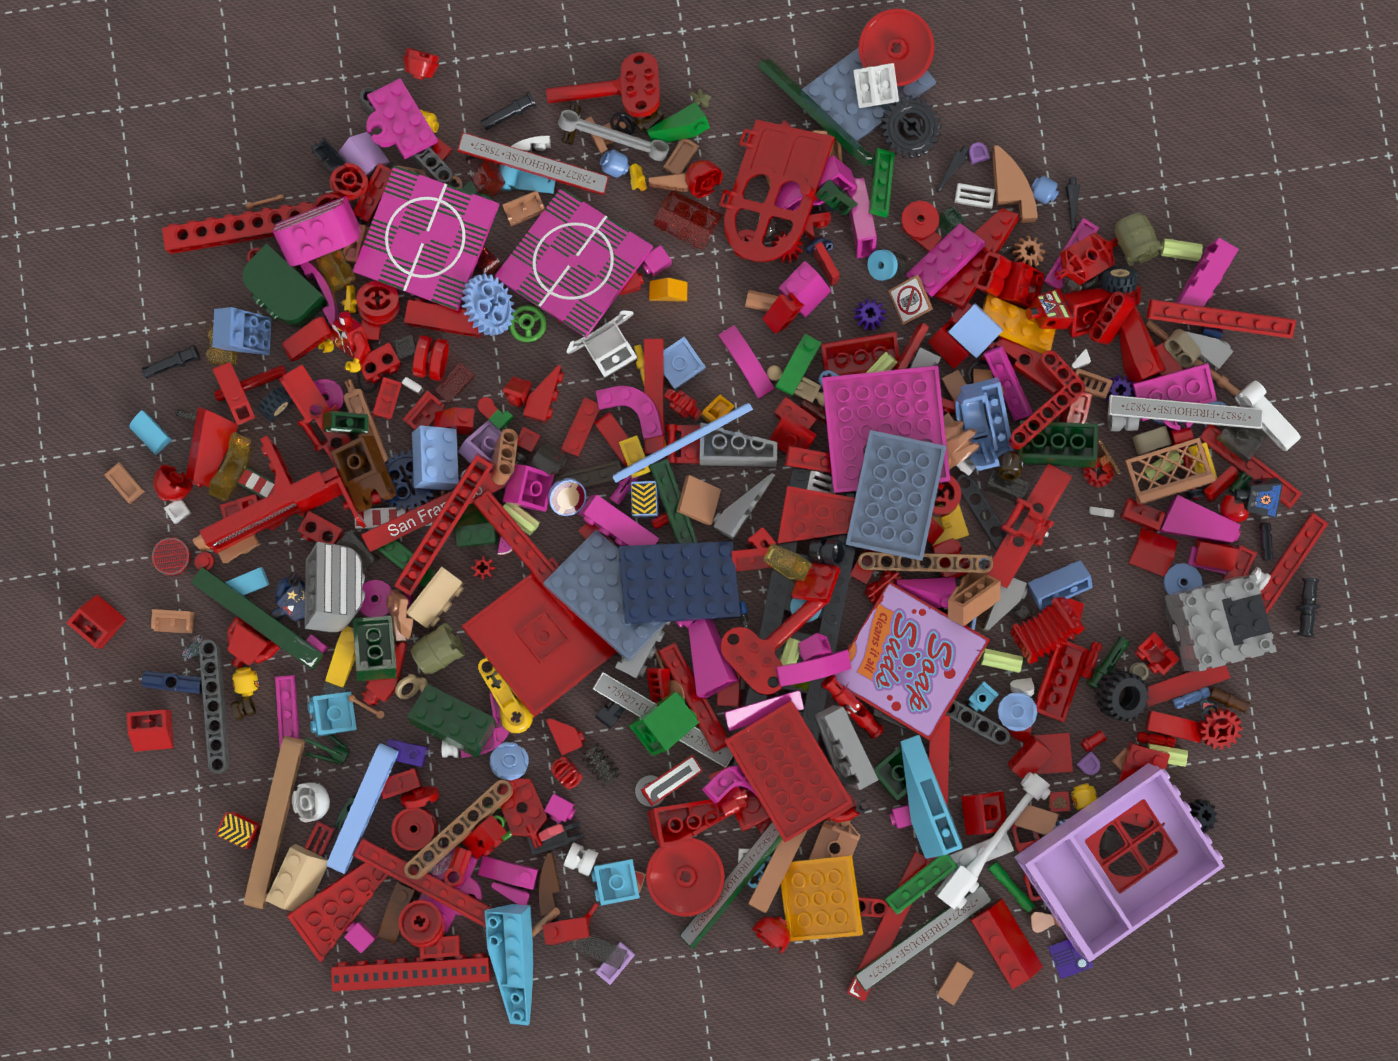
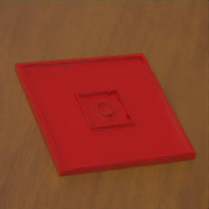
M553 557L548 560L555 569L560 566ZM530 573L461 626L533 718L617 653L612 646L578 616L571 620L533 573Z

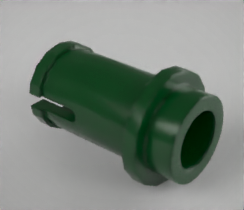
M1242 471L1237 480L1229 485V491L1234 494L1235 489H1244L1246 481L1253 478L1250 475L1246 477L1247 473Z

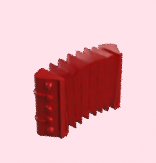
M1055 597L1052 599V606L1046 605L1047 610L1043 609V614L1038 613V618L1033 616V621L1028 619V624L1022 621L1023 626L1017 623L1013 625L1010 634L1029 664L1037 662L1038 656L1044 658V653L1050 655V650L1056 652V646L1062 648V642L1068 643L1067 637L1073 639L1072 633L1079 635L1085 629L1080 618L1077 617L1065 597Z

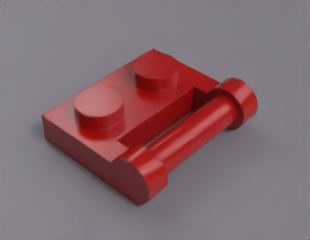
M666 425L668 445L675 442V432H681V438L698 430L700 425ZM700 438L680 448V457H675L674 451L666 459H668L670 464H700Z

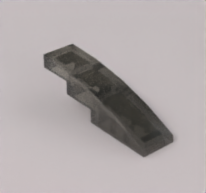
M554 918L552 920V922L561 921L557 918ZM592 934L588 938L561 943L617 969H620L627 950Z

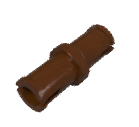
M1215 687L1210 691L1211 696L1209 699L1224 704V707L1234 708L1244 714L1249 709L1250 702L1235 697L1233 693L1228 694Z

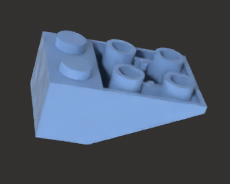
M233 307L214 309L212 347L228 351L270 355L271 317Z

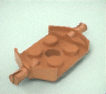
M824 820L809 859L853 856L861 835L851 825L850 821L836 823L833 820L830 822ZM836 842L840 845V851L833 854L829 851V846Z

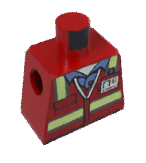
M1060 288L1038 295L1030 305V308L1026 309L1027 319H1035L1041 329H1067L1075 319Z

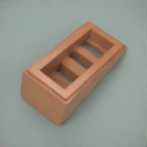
M685 173L648 178L649 187L688 192Z
M1077 368L1075 373L1080 379L1082 377L1085 378L1083 381L1085 386L1088 379L1091 380L1089 387H1085L1084 392L1106 399L1113 381ZM1095 381H1097V382H1098V385H1097L1096 389L1094 390V389H1092V388H1093V386H1094V384H1095ZM1102 383H1105L1103 392H1099ZM1071 386V389L1079 390L1076 386Z

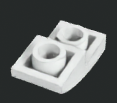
M537 136L517 142L511 147L532 153V148L544 151L546 148H551L550 136Z

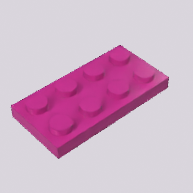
M959 223L906 274V277L910 279L919 275L926 294L932 297L986 246V243Z

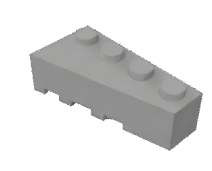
M701 423L700 428L707 424ZM719 427L700 438V465L776 467L777 442L743 435V433L732 432Z

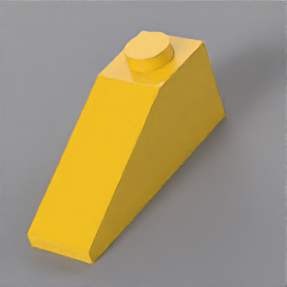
M349 626L341 632L325 680L344 688L355 662L353 628Z

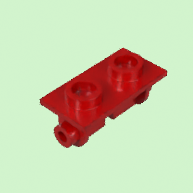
M886 570L882 573L881 578L876 582H871L863 593L869 597L872 604H875L888 582L897 586V580L903 579L896 570Z

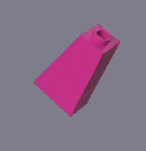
M854 178L858 188L852 191L849 188L845 191L858 203L856 207L854 206L850 210L849 216L857 258L869 257L876 251L877 235L872 214L868 213L869 198L864 178Z
M1176 495L1169 505L1158 532L1229 544L1239 538L1241 533L1239 528L1241 525Z
M713 619L694 620V623L689 625L688 629L696 693L698 697L708 698L734 684L738 679L734 669L721 653L720 645L722 640Z

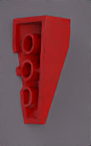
M1137 286L1135 291L1125 293L1134 298L1136 306L1140 304V286ZM1102 288L1078 290L1063 294L1075 317L1068 327L1072 338L1089 333L1090 328L1113 293Z
M1134 304L1132 311L1119 330L1123 369L1129 382L1133 381V383L1147 380L1165 371L1166 368Z
M711 799L654 808L647 812L651 833L660 848L679 845L727 818L720 801L715 804Z

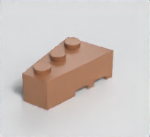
M968 572L966 577L962 578L960 586L956 587L948 599V619L961 626H965L1000 600L1001 581L985 573Z

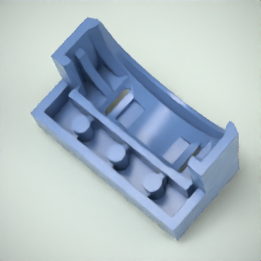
M997 377L960 386L961 392L955 400L957 421H963V431L970 428L977 431L971 438V442H977L980 445L969 458L979 471L1000 466L997 457L1006 451H1014L1008 442L1011 432L1001 383ZM984 405H985V409H986V414H987L989 429H988L987 420H986V416H985ZM988 435V436L985 437V438H981V439H977V440H974V439H973V438H976V437Z

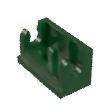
M830 179L815 194L817 198L821 199L835 211H838L845 205V209L840 213L843 216L848 214L854 206L858 205L845 190Z

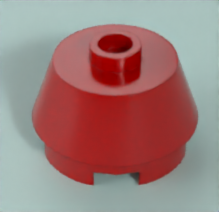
M407 48L405 55H403L405 72L411 73L413 78L423 80V77L432 78L440 65L438 63L439 56L432 53Z
M345 163L332 172L330 187L334 193L342 197L346 196L348 201H353L365 193L368 187V179L358 165Z

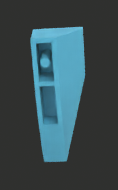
M920 735L901 741L911 823L925 859L946 855L962 849V842Z
M510 904L485 910L487 949L510 1024L529 1025L533 986L530 905Z

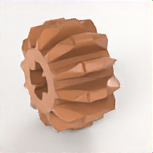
M1030 236L1026 237V241L1020 238L1019 243L1014 245L1016 250L1012 252V255L1017 256L1014 261H1021L1029 266L1037 267L1039 265L1038 261L1042 262L1044 259L1041 255L1045 254V250L1040 249L1043 243L1037 244L1038 238H1034L1031 241ZM1028 249L1031 250L1030 256L1026 254Z

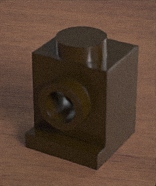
M659 108L650 115V119L634 117L635 126L641 132L644 130L648 134L647 130L664 119V115Z

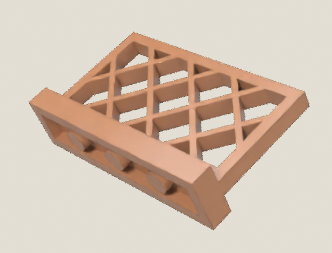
M1200 438L1125 460L1138 505L1216 481L1214 474L1211 473ZM1195 443L1198 448L1196 457L1186 453L1188 446ZM1175 450L1181 453L1178 462L1167 458L1170 451ZM1184 455L1194 460L1189 469L1180 465ZM1153 456L1163 459L1159 468L1149 464ZM1138 461L1144 464L1140 474L1133 471L1131 463ZM1165 461L1175 465L1171 475L1161 470ZM1196 461L1203 464L1204 473L1198 474L1192 471ZM1147 466L1157 471L1153 480L1143 476ZM1177 467L1187 471L1184 479L1180 480L1173 476ZM1159 472L1169 477L1164 485L1155 482ZM1141 478L1151 483L1147 490L1140 492L1138 482Z

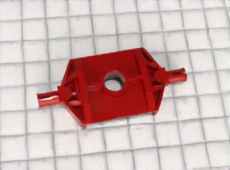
M1094 232L1060 253L1062 270L1055 273V277L1058 276L1056 279L1060 280L1067 276L1079 285H1082L1113 266L1115 261L1112 249L1118 246L1117 238L1106 241ZM1088 252L1093 255L1094 260L1088 257Z
M506 780L513 787V794L500 807L511 830V835L529 836L534 848L542 846L538 832L547 822L548 817L532 780ZM502 785L499 789V794L504 795L508 792L507 785ZM522 802L528 806L525 813H519L517 810L518 805Z

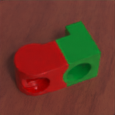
M483 397L479 400L477 405L479 411L500 431L514 419L513 415L508 411L503 414L498 410L489 397Z

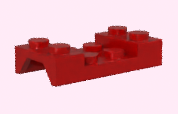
M1129 742L1118 784L1148 763L1166 770L1170 754L1166 751H1158ZM1129 814L1122 816L1120 821L1148 829L1151 818L1143 814Z

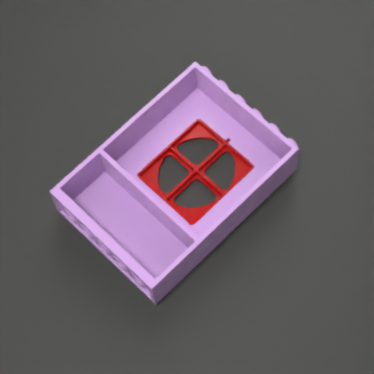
M1149 763L1015 856V859L1077 953L1088 962L1094 960L1225 867L1221 861L1223 857L1211 846L1212 840L1206 833L1203 834L1201 831V823L1190 814V811H1192L1190 806L1179 797L1181 795L1179 789L1170 783V776L1167 771ZM1129 814H1143L1153 820V825L1135 838H1130L1120 823V818ZM1109 825H1114L1124 840V845L1108 857L1102 859L1099 854L1101 837ZM1160 831L1162 835L1161 851L1152 865H1148L1137 846L1155 832ZM1131 852L1142 868L1139 874L1120 876L1113 874L1108 866L1125 853Z

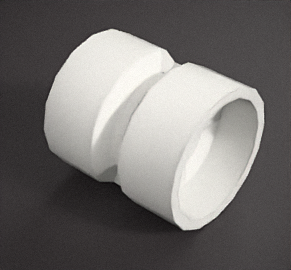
M573 842L563 866L572 870L577 868L579 873L589 876L598 852L591 849L585 851L583 846Z

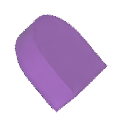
M974 143L969 148L968 156L971 165L990 159L988 149L983 143Z
M1092 752L1087 753L1076 763L1080 770L1088 775L1096 774L1100 769V761Z

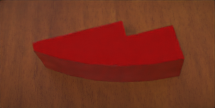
M1148 711L1145 730L1201 743V733L1198 730L1199 727H1202L1201 723L1155 711Z

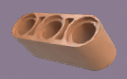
M504 429L495 442L491 478L498 485L505 484L514 471L518 435L512 429Z

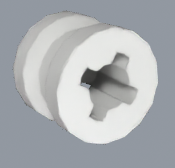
M1256 567L1250 575L1256 574L1258 580L1256 584L1261 591L1270 580L1271 575L1268 573L1264 574L1259 567Z
M442 740V757L453 756L458 758L460 749Z

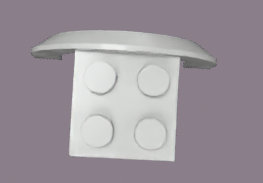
M621 311L617 317L590 333L587 338L583 337L577 341L570 342L566 352L570 354L585 346L604 378L637 359L628 341H626L618 328L620 324L633 316V311Z

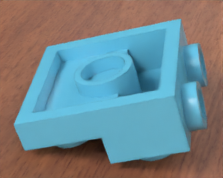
M351 692L313 696L310 698V702L307 703L308 713H312L313 721H310V729L312 733H315L316 737L357 730L353 702L348 700V697L352 695Z
M633 859L594 866L591 874L593 882H597L598 889L595 890L596 901H600L601 905L640 898Z

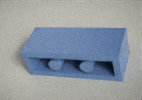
M1081 560L1028 583L1030 595L1039 610L1047 608L1046 605L1052 606V599L1055 597H1065L1068 599L1093 588L1091 575Z

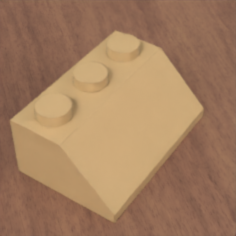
M441 567L407 610L406 614L429 629L432 626L434 628L440 621V614L443 611L447 612L451 607L452 603L450 601L454 596L458 597L464 590L462 586L465 583L447 569Z
M297 844L290 847L265 901L282 909L293 911L315 895L328 867L326 866L328 859Z

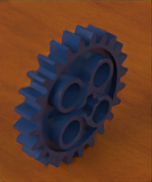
M401 450V456L393 453V460L388 457L389 463H385L390 477L394 473H399L400 477L395 481L392 480L396 496L390 500L383 499L384 502L390 501L389 506L391 508L396 504L398 511L403 507L404 511L407 512L408 507L415 509V506L418 505L419 507L422 505L421 503H427L428 497L434 499L431 493L438 492L437 489L414 488L413 472L408 471L409 466L413 465L411 450L408 451L407 455H405L403 450ZM401 466H403L416 492L415 496L412 495L400 470ZM401 490H408V494L405 497H399Z

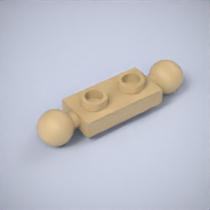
M776 365L770 366L767 370L768 378L773 381L780 379L783 374L781 368ZM803 377L794 395L810 403L817 399L818 403L825 407L824 394L819 392L821 385Z

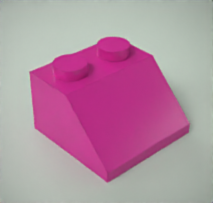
M804 261L779 287L778 293L786 296L789 301L791 299L788 298V293L794 294L804 304L799 313L806 318L831 292V289L819 273Z

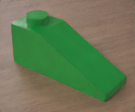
M694 102L649 128L647 132L651 142L653 140L671 142L693 138L709 129L710 126L705 114L697 103Z
M804 334L781 375L776 388L793 396L822 342Z

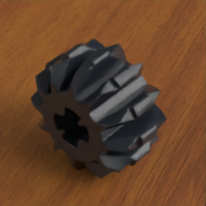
M1196 799L1194 802L1188 803L1192 810L1190 814L1193 818L1196 817L1202 825L1201 831L1207 832L1213 829V823L1218 822L1215 816L1219 813L1214 812L1216 806L1211 805L1210 801Z

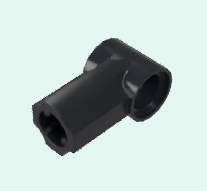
M611 700L598 712L595 718L610 730L626 708Z

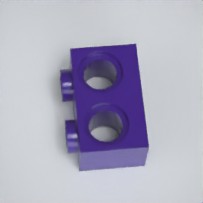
M394 739L387 740L386 746L399 751L395 761L420 767L425 766L429 747Z

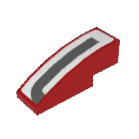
M691 755L642 788L641 792L652 806L703 770L694 756Z

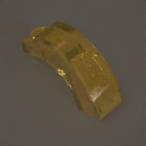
M236 432L231 435L226 458L217 474L211 479L208 494L224 502L230 497L237 487L236 482L249 463L253 450L250 448V439Z

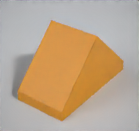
M672 278L650 281L649 301L687 302V282Z
M720 394L703 410L701 417L708 423H711L729 413L734 408V405Z

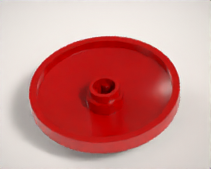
M890 9L874 16L863 29L859 40V57L863 68L894 63L897 87L911 84L920 79L929 69L935 53L934 36L929 25L919 15L905 9Z
M689 838L679 845L659 847L652 855L646 872L647 887L653 900L663 910L677 916H693L709 909L718 900L725 879L724 867L719 855L710 845L696 838Z

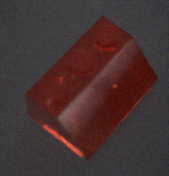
M672 190L659 207L653 225L662 231L675 235L678 239L691 243L696 248L704 250L723 215Z

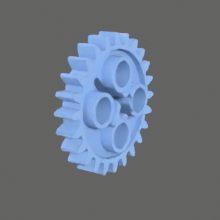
M477 275L469 279V283L464 285L466 289L462 290L466 296L461 298L465 301L462 307L467 309L464 315L470 316L468 322L473 321V328L478 327V332L484 331V335H498L508 330V326L512 325L510 320L514 319L511 313L515 312L511 308L514 302L509 300L512 295H507L509 289H504V283H498V277L493 279L492 275Z

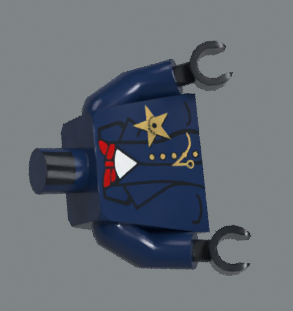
M291 572L290 576L280 580L275 592L278 607L272 611L277 620H281L286 615L293 621L305 619V583L302 581V577H299L295 572Z

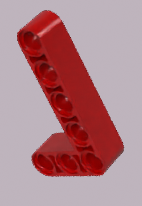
M1054 351L1044 352L1039 359L1038 365L1060 391L1014 430L1008 440L1010 447L1013 449L1023 448L1085 391L1084 382ZM1044 358H1050L1053 364L1048 365ZM1058 372H1063L1066 375V379H1061L1058 376ZM1071 386H1076L1079 389V393L1072 392ZM1057 398H1062L1065 401V405H1059ZM1043 411H1049L1051 418L1044 417ZM1034 423L1037 426V430H1031L1028 424ZM1014 436H1021L1023 443H1017Z

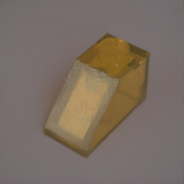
M775 544L770 545L763 559L764 562L790 580L804 581L812 565L799 554Z

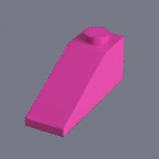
M955 577L897 580L898 587L935 608H948V599L956 589Z
M482 856L478 875L533 890L536 886L539 868Z

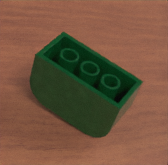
M267 243L246 264L243 270V282L248 290L253 293L251 298L262 308L267 306L264 309L276 321L280 318L288 326L303 327L307 325L328 304L326 298L292 266H289Z

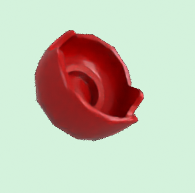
M1226 495L1220 505V512L1223 517L1236 523L1243 522L1249 517V512L1245 510L1244 503L1236 504L1235 497L1232 495Z

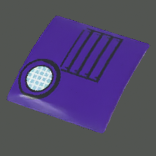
M1069 939L1049 946L1060 979L1094 966L1092 961L1088 962L1077 953Z

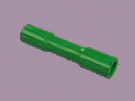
M997 861L992 863L988 870L1007 888L1026 913L1034 909L1036 905L1012 881Z

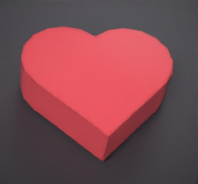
M562 824L549 827L540 832V840L544 841L564 832Z

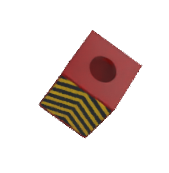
M234 811L226 812L216 831V836L244 849H249L252 847L262 824Z

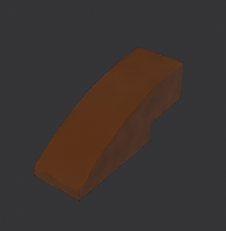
M553 851L547 853L540 876L539 906L541 916L547 915L551 910L557 908L554 892L561 890Z

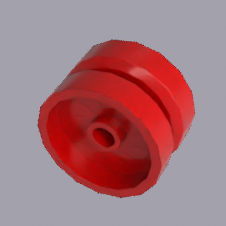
M421 335L415 350L413 375L424 378L429 372L431 380L441 381L447 366L449 341L438 338L434 343L432 337Z
M422 807L402 810L395 817L392 824V835L395 842L406 850H422L439 833V824L435 815L430 810ZM413 825H416L417 828H418V829H417V832H415V833H414V830H415V829L413 828Z
M417 900L407 904L401 911L398 919L399 930L402 936L413 946L419 948L431 947L443 937L445 931V919L442 913L434 904L425 900Z

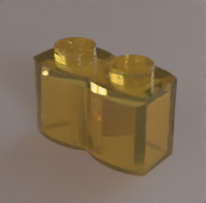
M341 249L316 258V264L325 275L326 282L333 292L344 289L356 279L355 273L346 262L345 255Z

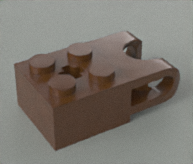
M362 436L331 451L344 485L348 487L353 502L359 511L364 512L372 507L371 492L373 489H376L380 497L386 500L396 496L395 487L374 436Z

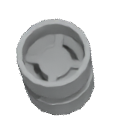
M1107 415L1110 432L1121 431L1122 428L1126 431H1137L1139 428V418Z

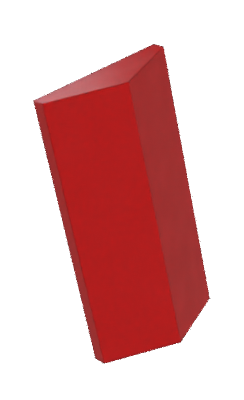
M896 331L821 344L824 371L829 370L840 376L866 373L885 352H888L897 362L900 358Z
M1068 641V643L1062 642V648L1056 646V652L1052 651L1035 701L1037 713L1060 722H1065L1089 651L1088 649Z

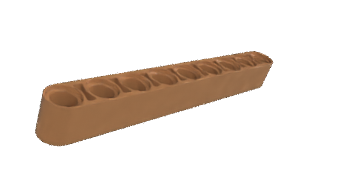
M284 736L245 893L244 905L259 909L265 908L267 902L265 900L269 894L305 741L289 736Z

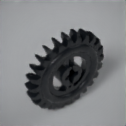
M909 96L908 101L905 97H902L901 103L899 101L894 102L895 106L888 105L890 111L883 112L887 118L881 119V122L886 124L880 126V129L886 130V132L881 134V137H887L884 144L891 143L889 150L896 148L895 155L902 151V158L909 153L910 159L913 158L914 153L919 158L921 151L926 155L928 153L927 148L933 150L932 143H938L935 137L941 136L936 130L942 128L941 125L937 124L941 119L935 118L938 112L931 111L933 105L931 104L927 107V100L920 103L919 97L914 101L912 96ZM911 113L919 116L924 123V133L920 131L919 121L915 118H907L905 114ZM898 121L902 123L900 129L902 135L908 138L915 136L917 140L910 141L904 139L898 131ZM912 125V130L908 131L907 128Z

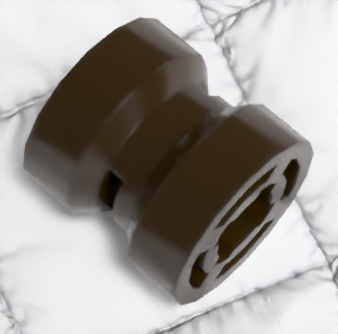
M250 696L243 698L240 702L234 701L230 703L233 716L237 721L243 719L246 715L252 716L256 714V708Z

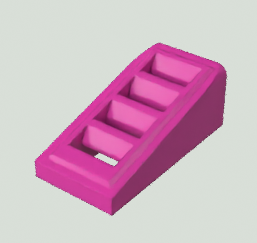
M496 881L492 883L491 887L518 905H528L530 892Z

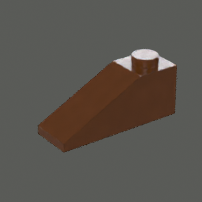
M400 881L396 883L377 937L394 944L396 943L400 934L398 924L400 913L407 904L413 902L417 890Z

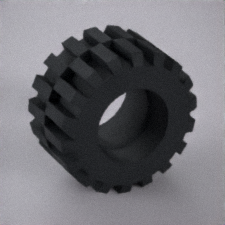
M1124 670L1109 671V675H1103V680H1099V687L1095 689L1097 692L1095 700H1098L1096 705L1100 708V711L1106 716L1120 721L1129 722L1132 721V718L1137 719L1138 714L1142 715L1144 712L1143 708H1146L1148 705L1146 701L1149 700V695H1147L1149 689L1145 687L1146 682L1140 676ZM1125 688V696L1119 703L1120 692Z

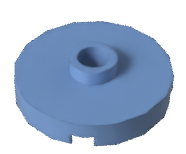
M1185 563L1176 564L1168 569L1164 577V590L1167 594H1172L1201 586V575L1193 566ZM1181 579L1186 581L1185 586L1181 585Z

